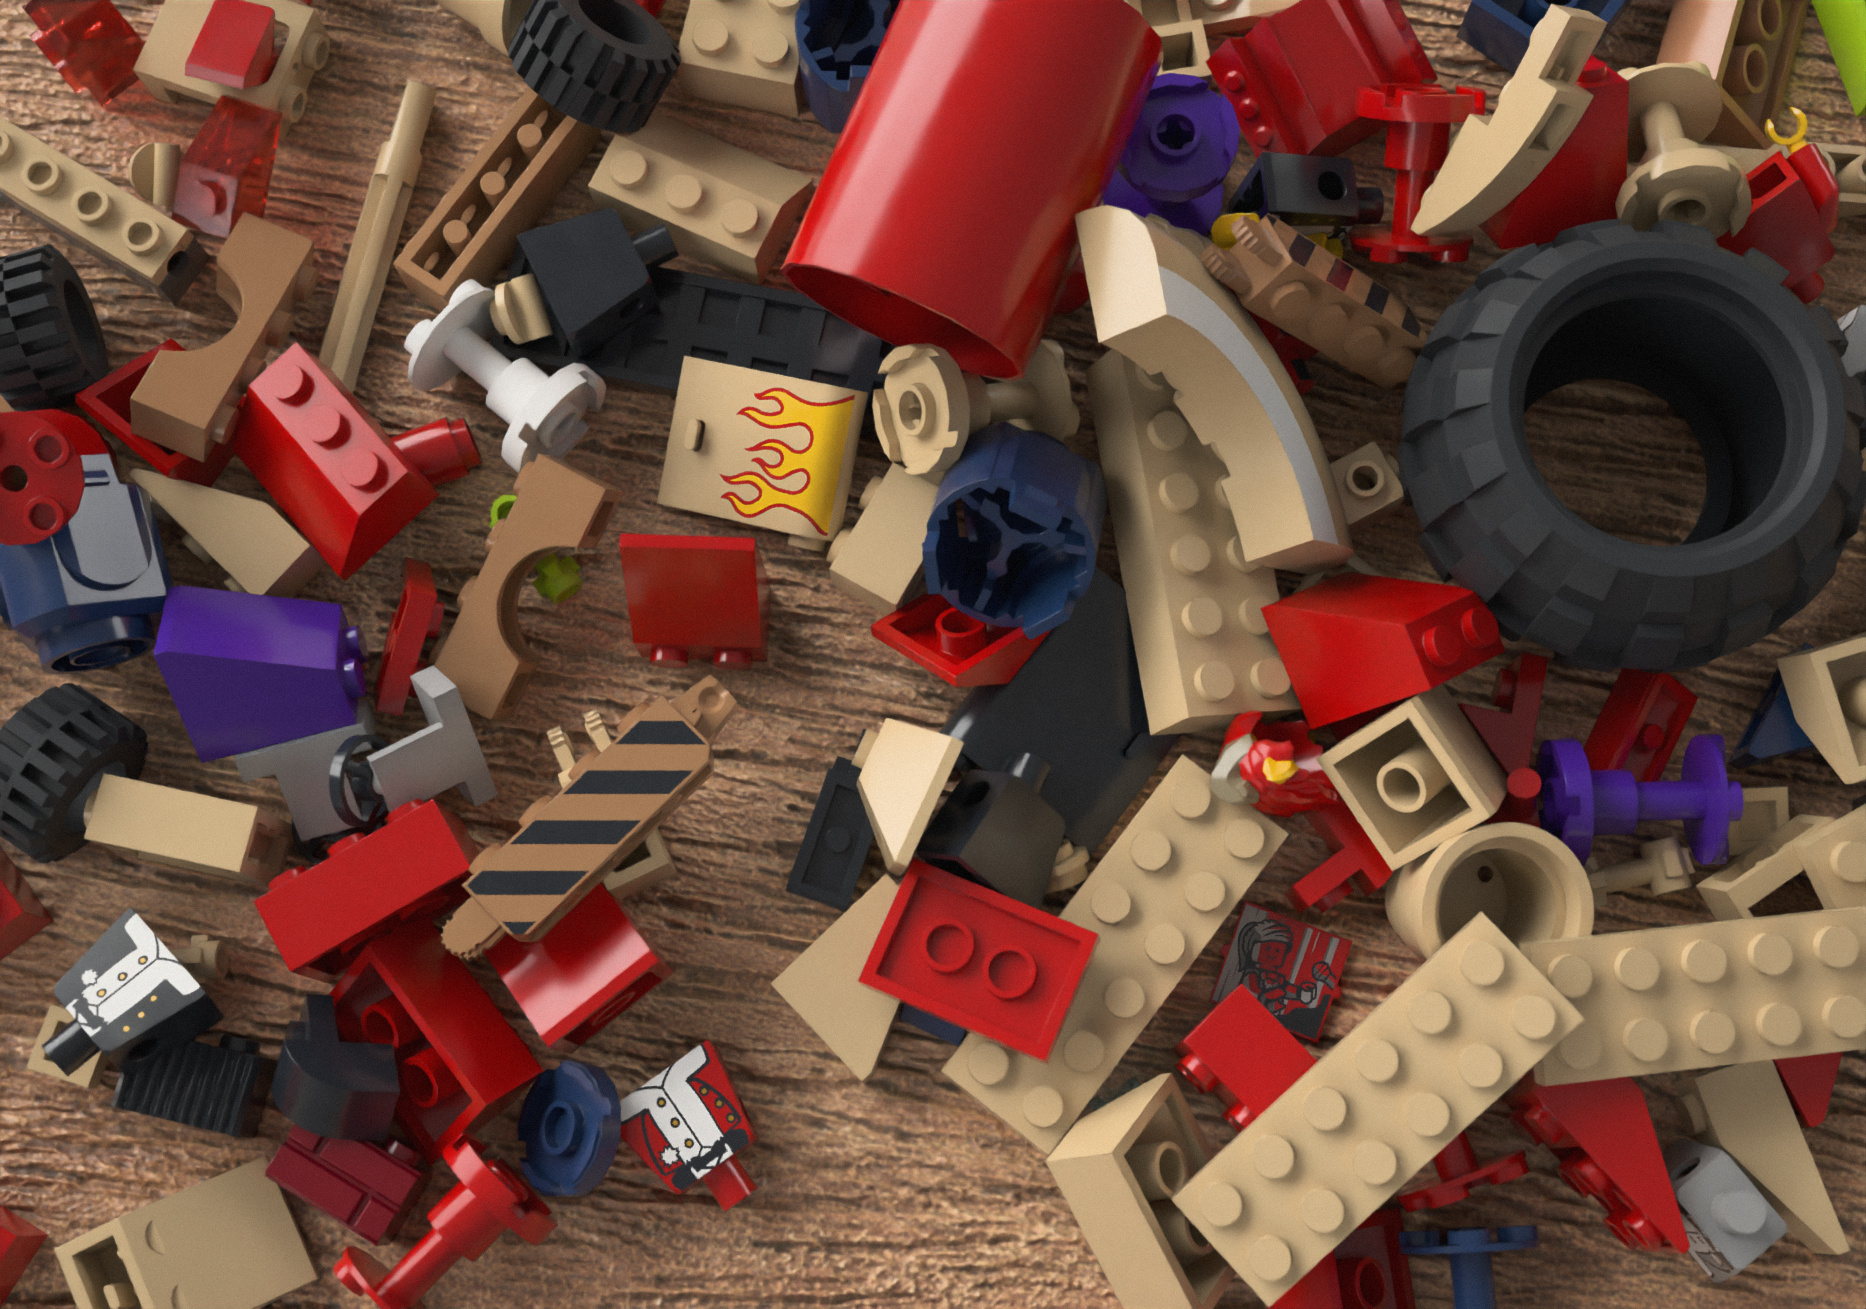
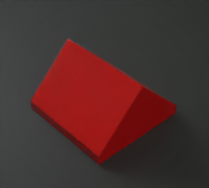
M172 338L76 394L75 403L170 479L178 481L180 479L211 488L236 454L233 451V445L246 398L244 395L236 407L239 409V417L230 439L224 445L216 442L205 463L131 433L130 398L159 350L187 351Z

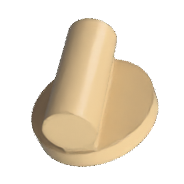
M150 142L141 146L133 154L129 163V179L135 191L144 199L153 202L154 205L178 206L179 199L190 187L192 168L187 156L180 150V144Z
M535 273L511 279V282L507 281L496 286L495 299L490 301L489 308L493 324L499 334L502 336L508 335L515 344H522L554 334Z

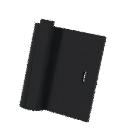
M1096 566L1087 591L1083 597L1076 601L1071 619L1049 632L1009 683L974 686L939 732L964 742L952 768L953 771L962 777L971 770L1007 772L1017 752H1027L1047 762L1052 770L1041 791L1040 797L1064 818L1065 831L1063 837L1069 839L1070 843L1074 846H1085L1089 857L1092 856L1182 735H1150L1127 608L1126 591ZM1139 732L1140 734L1137 736V738L1128 748L1126 753L1123 755L1124 749L1127 747V745L1130 743L1133 737Z

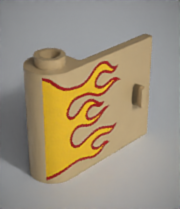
M684 356L657 503L790 533L788 545L824 552L826 541L834 542L842 530L868 392Z

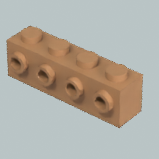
M529 87L517 100L504 121L480 148L470 165L453 187L443 196L439 205L415 236L409 240L402 253L393 263L409 291L442 312L449 305L455 290L463 282L473 279L481 286L487 288L515 251L518 240L517 235L532 229L602 137L600 129L564 114Z

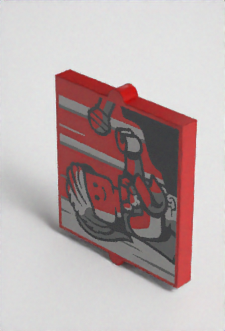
M1244 901L1229 944H1225L1220 948V955L1224 959L1208 1002L1216 1005L1230 991L1243 984L1290 1034L1313 1043H1318L1332 1000L1339 998L1342 994L1341 988L1337 985L1353 941Z

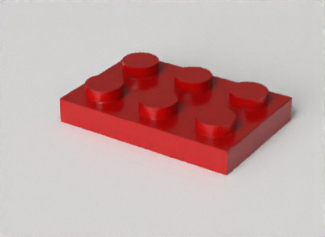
M912 858L858 978V982L868 989L1047 1065L1100 942V936L1093 931Z

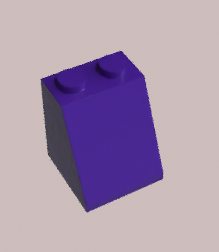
M183 585L168 589L153 655L201 763L356 724L358 697L366 696V684L361 664L368 662L369 656L360 626H349L341 604Z

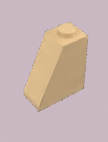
M887 874L875 883L771 983L775 990L864 1084L876 1072L903 1004L868 989L858 982V978L901 883L897 885Z

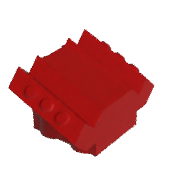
M1301 0L1280 13L1277 12L1272 16H1264L1245 37H1229L1206 61L1219 89L1233 105L1239 126L1256 159H1258L1262 152L1336 157L1387 126V120L1370 119L1357 115L1358 87H1370V84L1382 83L1434 84L1438 80L1398 0Z

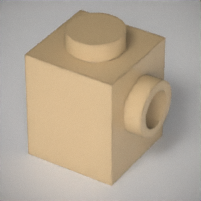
M1375 441L1329 464L1339 491L1351 536L1395 513L1404 500L1399 464L1391 455L1383 456Z

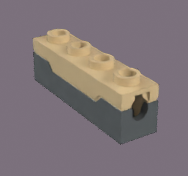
M0 117V200L176 306L211 259L191 232L184 226ZM176 253L179 255V260L176 266L167 272V262Z

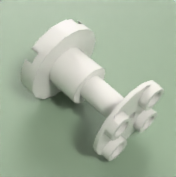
M469 279L455 290L449 305L433 321L425 319L419 322L407 336L404 348L412 354L408 366L409 381L417 390L430 391L445 384L463 370L488 391L486 396L487 407L510 425L504 437L501 456L509 466L520 473L529 461H535L538 453L563 459L582 439L590 427L581 419L588 406L595 412H599L606 392V385L603 379L585 364L580 363L570 364L558 370L550 377L527 358H520L511 362L486 341L494 326L489 304L491 300L495 299V292L491 288H485L475 280Z

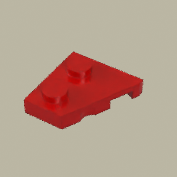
M408 557L404 559L400 577L404 579L405 585L397 612H392L390 616L384 649L373 688L376 711L396 716H402L407 696L418 698L410 676L426 669V661L419 660L425 637L430 639L437 637L444 613V602L437 601L430 563Z

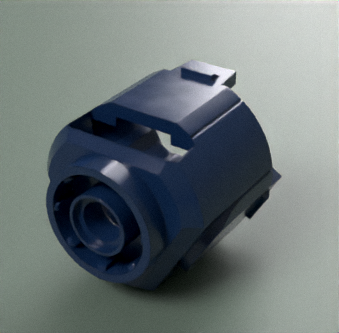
M799 0V9L795 14V35L803 90L814 116L831 133L842 132L900 0Z
M1008 422L992 424L969 435L960 458L945 471L941 479L926 525L927 534L925 542L922 543V554L928 594H941L959 611L976 620L1002 627H1023L1022 631L1029 640L1070 620L1076 601L1083 597L1092 581L1107 509V488L1098 464L1071 452L1065 444L1051 435L1034 430H1023ZM959 498L963 502L967 537H959L955 501Z
M109 454L80 455L83 463L85 489L77 513L62 531L34 544L8 546L0 543L1 617L6 628L9 631L14 630L27 648L39 655L42 669L46 673L73 674L94 671L133 660L153 650L156 645L153 628L160 626L167 591L169 588L174 587L149 493L140 486L127 483L119 484Z

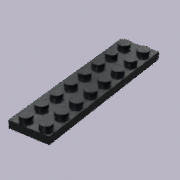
M519 240L516 243L507 281L510 282L511 279L534 273ZM659 266L647 271L659 300L655 307L579 358L575 357L539 282L540 292L554 334L522 344H515L508 335L502 336L494 327L490 345L511 362L520 358H527L543 372L553 374L573 363L585 364L600 376L605 384L677 397L684 356L868 392L861 433L874 436L878 435L875 429L872 407L874 389H884L887 374H878L882 361L894 348H898L840 319L801 293ZM981 377L986 384L989 383V378Z

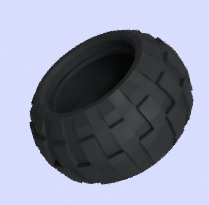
M1619 218L1575 226L1559 231L1552 242L1538 247L1535 243L1513 250L1479 273L1474 283L1451 306L1446 308L1430 333L1408 379L1402 401L1403 427L1402 442L1398 447L1399 473L1407 506L1414 505L1424 530L1419 539L1425 554L1444 584L1453 578L1461 587L1474 591L1494 615L1501 636L1510 642H1517L1522 637H1525L1547 649L1555 651L1553 661L1607 673L1612 672L1615 668L1641 669V672L1662 674L1704 666L1714 659L1734 653L1744 647H1750L1804 609L1822 591L1835 574L1837 561L1847 540L1857 534L1866 505V471L1862 470L1864 462L1862 450L1866 448V385H1860L1859 378L1848 376L1841 360L1849 342L1824 305L1821 307L1819 304L1808 309L1782 283L1791 272L1753 247L1740 256L1725 248L1714 245V234L1709 233L1710 229L1664 219L1652 224L1648 231H1635L1631 224L1620 225ZM1592 379H1607L1630 383L1648 390L1666 401L1683 417L1691 428L1701 448L1706 467L1705 501L1701 514L1690 534L1679 546L1644 545L1611 536L1579 518L1557 498L1536 467L1525 434L1523 417L1525 412L1541 397L1559 387Z

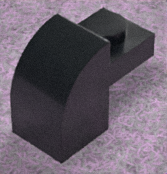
M306 994L299 1021H289L287 1025L285 1039L271 1085L273 1099L280 1111L289 1120L311 1133L334 1139L385 1141L400 1094L393 1044L339 1042L333 995Z

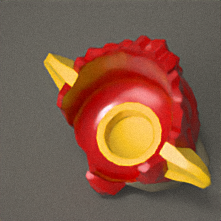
M1253 710L1236 715L1232 719L1225 732L1219 758L1210 778L1212 790L1219 799L1232 805L1249 804L1261 813L1279 817H1291L1295 812L1307 810L1321 811L1324 805L1345 803L1316 760L1323 755L1325 748L1323 745L1315 744L1316 738L1313 733L1308 732L1309 724L1304 719L1296 722H1275L1267 726L1259 721L1263 713Z

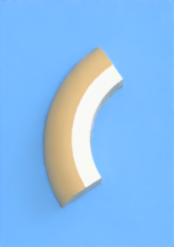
M1110 205L1087 209L1076 214L1075 220L1098 342L1130 358L1150 376L1162 371L1168 383L1178 390L1175 392L1173 401L1192 426L1202 445L1210 444L1217 457L1225 462L1230 476L1225 477L1220 482L1234 516L1246 563L1314 575L1341 565L1352 558L1354 548L1345 511L1328 459L1309 413L1272 345L1236 296L1224 283L1211 274L1200 258L1177 238L1155 223L1129 210Z

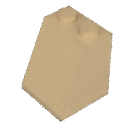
M1443 684L1394 702L1316 759L1392 871L1491 817L1497 812L1508 792L1506 775Z

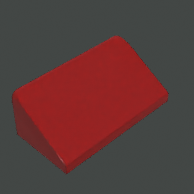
M1622 668L1583 748L1588 759L1589 769H1628L1632 772L1635 782L1659 781L1698 697L1669 673L1655 674L1641 672V669Z

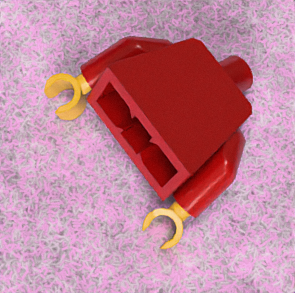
M1789 107L1791 115L1798 124L1795 134L1788 139L1778 136L1770 119L1766 121L1765 132L1772 143L1786 146L1791 155L1786 159L1778 151L1746 174L1751 190L1752 209L1745 225L1735 236H1731L1729 229L1724 235L1716 238L1719 247L1740 256L1753 247L1775 260L1791 272L1782 283L1804 304H1808L1822 293L1825 286L1823 278L1816 270L1830 261L1835 254V249L1828 235L1838 225L1840 187L1815 143L1808 145L1804 138L1808 125L1805 114L1797 108Z

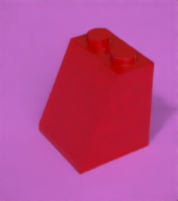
M1590 55L1575 84L1594 95L1575 129L1552 160L1522 192L1504 208L1478 225L1501 250L1523 247L1532 243L1536 245L1549 243L1555 239L1559 231L1596 221L1617 219L1615 202L1622 184L1627 180L1629 81L1593 55Z
M1344 572L1260 608L1311 730L1430 690L1506 651L1499 636L1497 621L1492 612L1476 592L1463 587Z
M604 881L600 882L539 942H519L507 934L491 950L487 949L485 951V955L546 1045L568 1054L574 1053L675 973L623 904L608 892Z

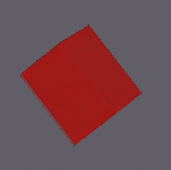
M928 592L870 625L873 637L956 688L1009 683L1051 631L1049 630L1029 640L1022 631L1023 627H1002L976 620L959 611L941 594H928Z

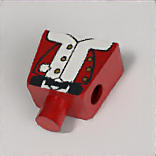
M707 1039L620 1101V1137L676 1195H684L704 1181L723 1211L727 1212L758 1189L737 1156L760 1139L715 1043Z

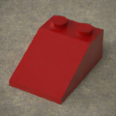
M620 533L619 548L633 643L641 657L650 658L649 663L651 665L664 668L688 666V659L713 660L714 667L726 670L750 669L752 661L767 662L771 586L755 538Z

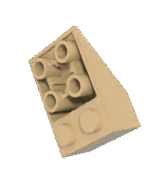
M269 1156L256 1159L122 1215L54 1249L78 1309H260L320 1279L282 1187L264 1176L265 1170L271 1162Z

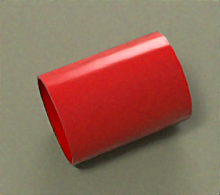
M900 0L780 271L791 286L849 324L892 345L902 347L912 344L931 343L945 349L958 364L960 371L974 373L984 378L1011 382L1024 378L1081 250L1075 215L1087 209L1100 207L1164 60L1161 37L1140 12L1124 0Z

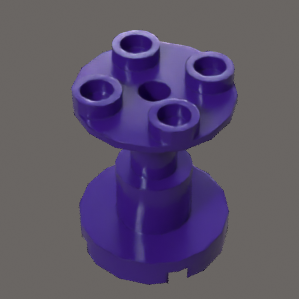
M1167 73L1156 76L1103 197L1104 206L1110 205L1126 209L1143 218L1152 213L1167 220L1174 227L1191 229L1198 232L1201 236L1208 238L1213 223L1221 213L1223 199L1222 182L1235 161L1239 141L1240 126L1233 105L1223 93L1220 99L1215 92L1208 89V82L1194 75Z
M1698 734L1691 738L1684 753L1681 781L1635 782L1632 772L1628 769L1590 770L1584 749L1575 738L1544 740L1539 747L1534 769L1540 776V793H1543V810H1538L1540 827L1562 841L1574 853L1582 867L1586 865L1591 853L1593 836L1631 835L1635 831L1637 821L1683 820L1688 845L1694 858L1703 866L1725 865L1729 858V821H1739L1742 818L1743 793L1738 781H1728L1725 769L1726 749L1723 737L1720 734Z

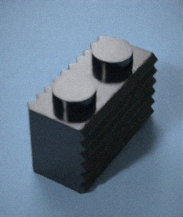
M222 1034L219 1046L195 1041V1036L134 1074L124 1075L122 1072L120 1073L111 1102L112 1107L230 1136L255 1138L258 1133V1125L262 1120V1112L266 1107V1098L270 1093V1085L273 1082L277 1060L258 1056L262 1044L260 1042Z

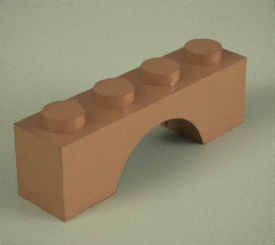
M243 212L217 255L216 293L236 313L238 317L236 325L222 339L200 349L189 351L159 350L130 398L131 433L204 463L216 442L223 445L227 443L238 421L239 409L236 407L244 393L247 394L248 386L266 370L267 362L264 359L270 348L280 349L285 343L292 327L293 315L291 312L298 301L307 303L315 290L319 278V269L312 267L313 240Z
M538 453L534 462L529 461L522 468L513 487V495L517 496L507 518L500 519L490 531L484 548L485 552L489 555L479 575L472 576L462 588L456 603L460 613L450 633L446 632L438 639L428 660L429 666L434 665L457 686L465 707L489 720L513 716L540 662L526 644L518 622V600L523 583L531 570L552 553L575 547L596 549L624 493L622 490L555 456Z

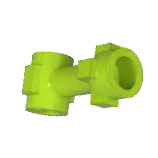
M504 494L492 502V521L489 523L491 529L500 519L507 518L517 496ZM552 553L534 567L540 576L532 582L533 586L542 598L548 596L554 605L568 600L584 585V581L578 574L581 569L571 555L560 561L557 555Z

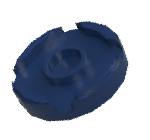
M567 1060L559 1062L561 1064L557 1069L547 1068L535 1080L524 1099L517 1132L518 1141L526 1142L527 1158H520L524 1175L535 1190L549 1197L558 1198L585 1196L601 1183L614 1161L621 1135V1106L615 1084L602 1068L586 1062Z

